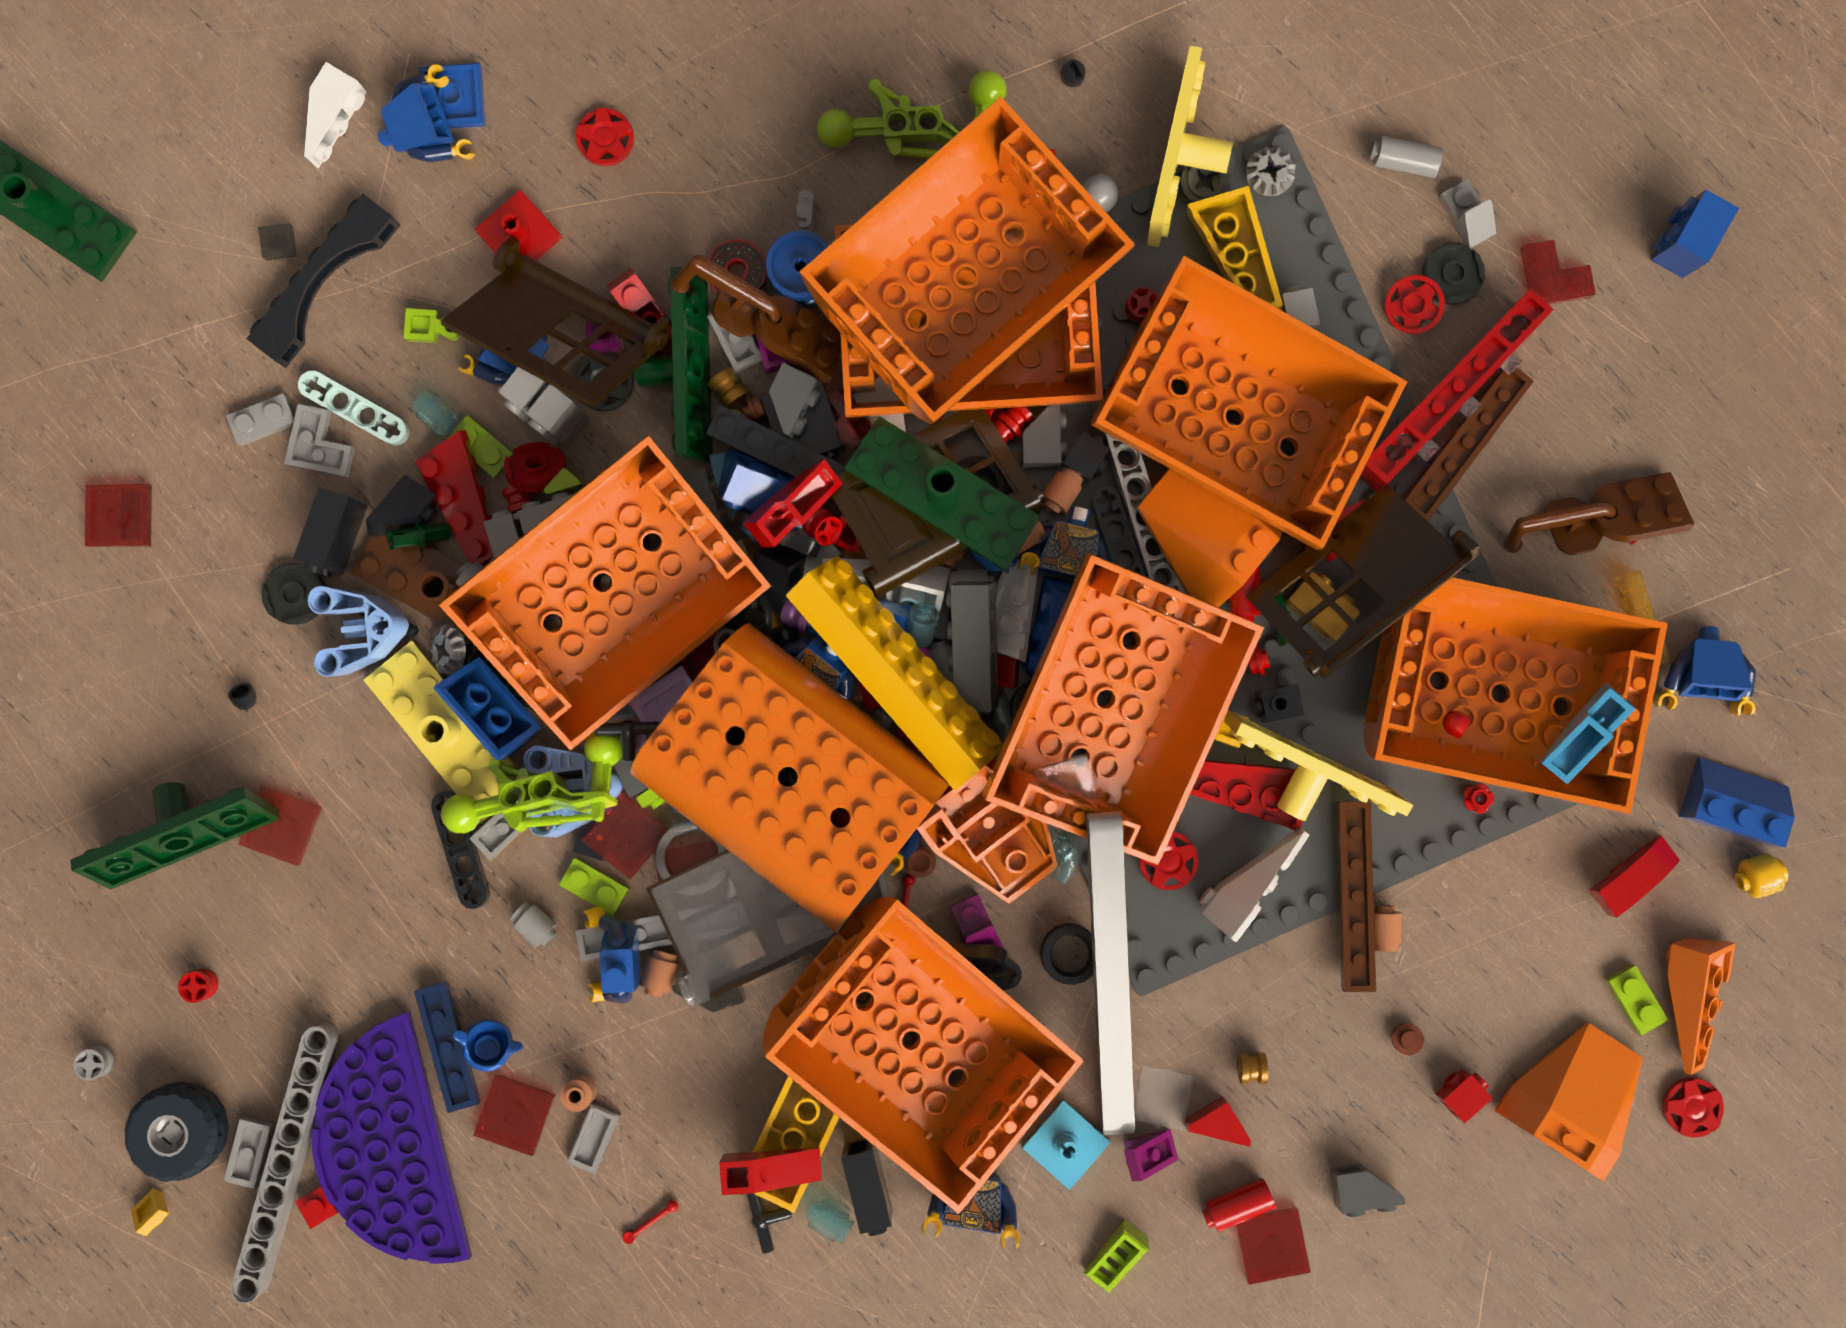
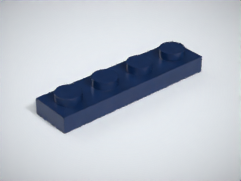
M448 981L415 990L414 994L447 1113L479 1104L481 1100L472 1068L463 1056L462 1046L453 1038V1033L456 1030H461Z

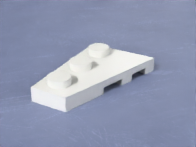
M1018 560L1015 566L1009 568L1010 573L1002 571L996 586L997 653L1026 663L1038 568L1034 575H1030L1032 568L1029 565L1024 564L1020 570L1017 569Z

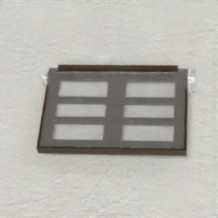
M728 850L646 888L686 972V976L678 979V984L690 1008L712 1000L826 946L859 907L863 906L862 901H860L844 923L833 933Z

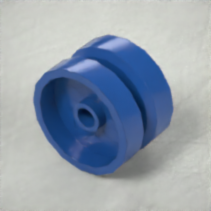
M801 230L788 232L774 242L767 255L766 268L770 285L776 295L791 298L806 308L818 305L800 275V268L808 265L828 247L826 241L817 234Z

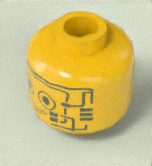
M1768 853L1740 861L1738 873L1735 874V882L1741 891H1746L1753 898H1761L1783 890L1785 882L1788 881V872L1783 861Z

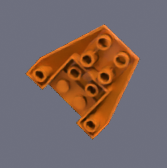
M1587 1022L1509 1086L1494 1111L1604 1182L1621 1153L1643 1057Z

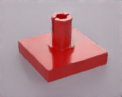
M521 189L474 229L494 253L510 237H516L520 240V253L535 261L563 238Z

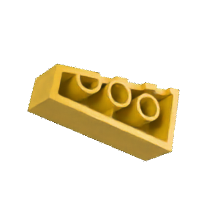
M1249 186L1187 204V215L1223 277L1282 310L1283 303Z

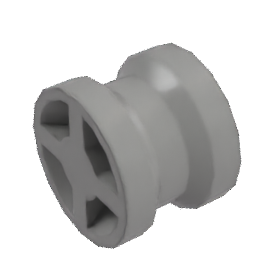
M103 1045L85 1049L74 1058V1072L79 1078L86 1081L105 1076L115 1066V1055L110 1048Z

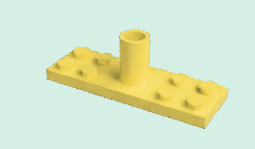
M1189 47L1150 220L1147 242L1149 246L1159 247L1161 237L1168 238L1180 177L1175 176L1178 165L1227 173L1233 142L1185 133L1187 122H1194L1198 96L1200 95L1206 61L1200 60L1201 47Z
M411 640L367 676L364 682L456 794L469 795L474 797L475 800L498 795L496 774L488 768L489 761L494 757L433 689L445 677L441 672H437L436 666L431 663L428 656L415 641ZM442 725L444 733L442 738L440 739L438 730L439 727ZM510 757L500 760L504 764L520 770ZM516 775L511 776L514 780L518 779ZM492 816L481 818L479 823H485Z
M1232 711L1229 712L1224 721L1231 728L1230 734L1235 736L1236 740L1251 748L1258 744V747L1264 750V753L1280 762L1285 757L1298 764L1277 804L1279 809L1295 818L1306 821L1327 779L1341 784V787L1348 790L1351 796L1363 802H1367L1369 799L1378 805L1377 808L1392 816H1395L1397 812L1408 816L1413 807V804L1396 790Z

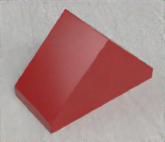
M1223 1096L1184 1120V1127L1188 1132L1250 1147L1251 1139Z

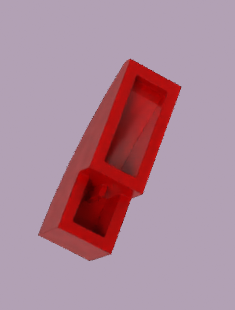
M821 459L776 492L743 524L761 547H775L795 526H802L843 483L827 461Z
M1658 835L1611 869V874L1589 889V891L1608 916L1617 918L1657 886L1679 863L1680 859L1663 836Z

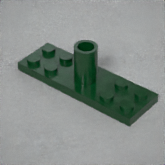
M0 140V214L94 278L103 282L137 232Z
M682 266L671 267L667 287L671 296V309L668 313V319L672 327V353L650 356L634 371L637 384L642 388L673 385L674 402L671 405V415L674 419L675 433L672 435V447L675 451V456L699 464H711L709 455H712V438L706 434L712 422L711 390L707 385L710 381L709 319L707 317L709 316L708 282L695 275L689 281L688 291L677 293L671 288L670 284Z
M880 416L877 417L844 468L850 475L1005 572L1041 517ZM945 484L951 489L947 492H939L935 490V486Z
M178 782L163 783L152 790L156 824L128 836L115 838L109 844L89 849L82 855L70 859L71 871L111 890L280 819L277 807L245 787L230 790L224 796L204 801L197 807L189 810L185 785Z

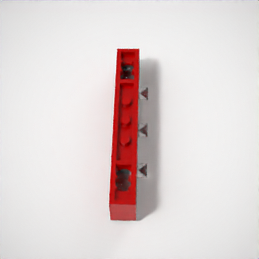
M1530 289L1372 452L1360 478L1375 492H1378L1389 484L1417 454L1427 462L1440 448L1431 439L1458 411L1469 418L1479 408L1481 403L1473 395L1499 368L1510 375L1522 363V360L1514 352L1536 331L1554 309Z

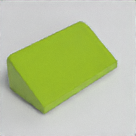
M563 468L544 488V492L550 497L567 491L572 495L584 487L585 484L569 470Z

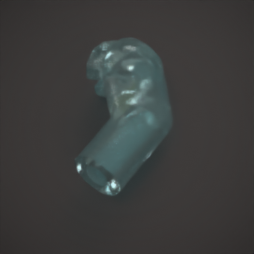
M1060 836L1053 842L1054 851L1058 852L1061 861L1053 878L1066 885L1079 863V856L1075 843L1069 838L1066 839Z

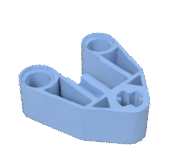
M333 586L315 587L308 595L309 608L316 614L364 613L365 615L363 619L343 621L344 626L341 627V633L345 634V639L367 637V643L340 645L336 648L320 650L314 658V667L318 674L322 676H346L385 658L408 631L409 623L406 616L378 595ZM328 595L330 596V604H329V605H328V603H327ZM334 657L336 658V667L333 664Z
M533 746L526 751L524 765L531 773L541 774L553 771L557 775L583 773V778L566 780L568 790L571 793L590 792L593 764L589 762L585 754L543 746ZM545 754L547 762L542 768L540 766V759ZM612 769L609 795L616 799L623 790V784L617 773ZM562 808L530 816L529 818L554 815L571 816L591 814V812L581 813ZM593 820L551 825L548 830H546L545 826L530 827V830L536 836L556 838Z

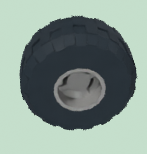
M175 1082L163 1085L142 1097L130 1111L124 1130L126 1150L134 1165L147 1176L156 1178L159 1181L168 1182L190 1178L213 1164L226 1145L229 1122L224 1106L212 1091L196 1083Z

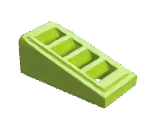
M1124 1220L1085 1269L1084 1274L1110 1293L1149 1250L1148 1237L1127 1220ZM1120 1247L1128 1255L1125 1257L1116 1248ZM1110 1256L1117 1263H1119L1120 1266H1115L1107 1258ZM1103 1266L1113 1275L1109 1278L1098 1268Z

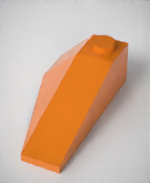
M1684 938L1673 943L1667 951L1666 962L1669 963L1667 975L1684 1072L1686 1074L1692 1075L1705 1067L1714 1035V1028L1710 1026V1021L1715 1018L1717 1011L1721 1010L1723 1001L1718 999V993L1722 981L1728 983L1736 944L1734 942Z

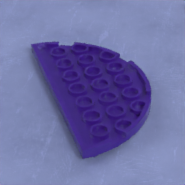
M409 1011L394 1016L366 1032L347 1048L330 1070L316 1102L317 1111L314 1128L312 1129V1154L315 1170L330 1205L334 1204L337 1211L346 1220V1226L371 1246L403 1260L427 1261L430 1264L469 1260L472 1257L411 1012Z

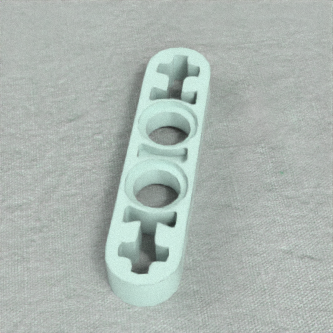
M307 371L300 376L298 389L301 394L390 445L398 446L408 440L410 435L408 424L394 414L319 372ZM317 381L318 385L328 390L326 395L316 390L311 391V388L308 386L309 382ZM339 393H346L348 404L342 409L335 408L333 404L334 397ZM365 408H372L375 412V418L369 424H363L360 420V413ZM382 421L392 427L398 424L397 429L401 431L398 436H391L389 431L380 427Z

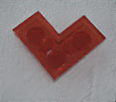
M1555 240L1527 244L1520 248L1528 291L1531 289L1549 305L1592 298L1596 295L1590 265L1560 270Z
M844 389L836 390L828 396V399L832 403L830 408L833 414L839 419L834 423L838 429L837 436L846 447L857 449L871 426L864 416H845Z

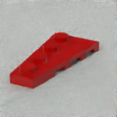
M459 430L416 460L415 464L429 490L436 494L437 504L450 525L467 560L472 564L480 562L484 566L494 557L484 525V521L490 520L492 517L487 514L484 505V499H486L483 486L479 487L474 470L477 469L474 456H470L466 442L469 441L467 431Z

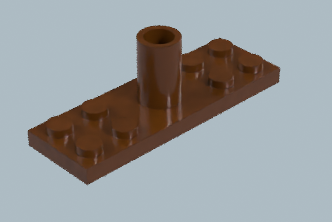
M386 535L371 536L350 573L442 625L457 627L463 637L470 640L439 606L442 600L459 588L456 584V580L459 578L456 573L463 564L427 544L423 548L409 546L391 550L389 548L390 544L387 543ZM444 584L443 592L439 595V588Z

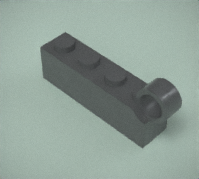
M958 581L951 585V589H948L946 597L947 607L951 608L952 621L948 622L947 627L948 639L952 640V652H950L948 658L949 670L953 671V684L968 705L975 708L977 712H992L999 706L996 581Z

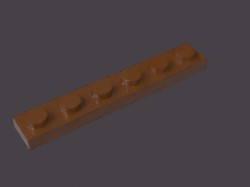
M1511 362L1501 369L1404 497V500L1427 521L1430 520L1534 382Z
M1371 801L1336 802L1342 991L1376 992Z

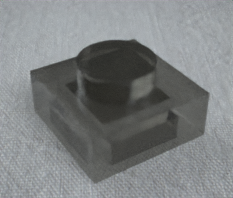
M285 223L258 227L262 258L266 261L297 256L294 230L291 224Z

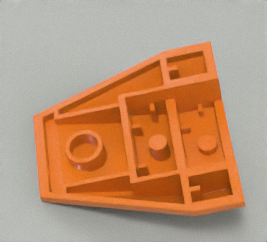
M1171 469L1165 472L1136 507L1186 594L1217 607L1221 606L1244 585L1280 540L1282 531Z
M995 757L956 791L951 786L947 787L934 807L917 827V830L935 854L1010 904L1056 869L1058 863L1047 823L991 803L983 798L982 793L998 758Z

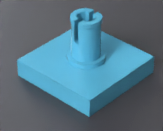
M1062 1098L1021 1146L1022 1149L1070 1190L1111 1142Z

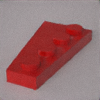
M1212 760L1204 761L1190 795L1216 804H1222L1236 811L1262 818L1265 821L1288 827L1294 831L1302 828L1303 820L1295 818L1277 807L1296 768Z

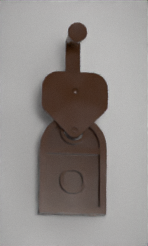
M702 255L692 256L680 269L675 278L672 279L670 286L677 293L687 292L689 281L695 275L719 288L712 309V315L720 327L737 337L757 334L764 346L776 355L825 384L832 379L841 350V334L829 321L791 298L781 295L770 297Z
M1668 472L1606 484L1597 490L1589 504L1575 497L1551 501L1546 506L1544 513L1518 518L1504 541V548L1511 553L1518 552L1523 546L1522 538L1525 533L1549 529L1560 551L1568 555H1577L1594 551L1603 536L1614 541L1630 542L1689 531L1694 526V521L1672 473Z

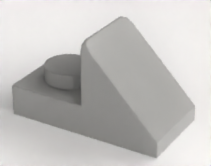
M1469 179L1439 195L1441 203L1466 247L1472 248L1497 234L1491 199L1481 202Z

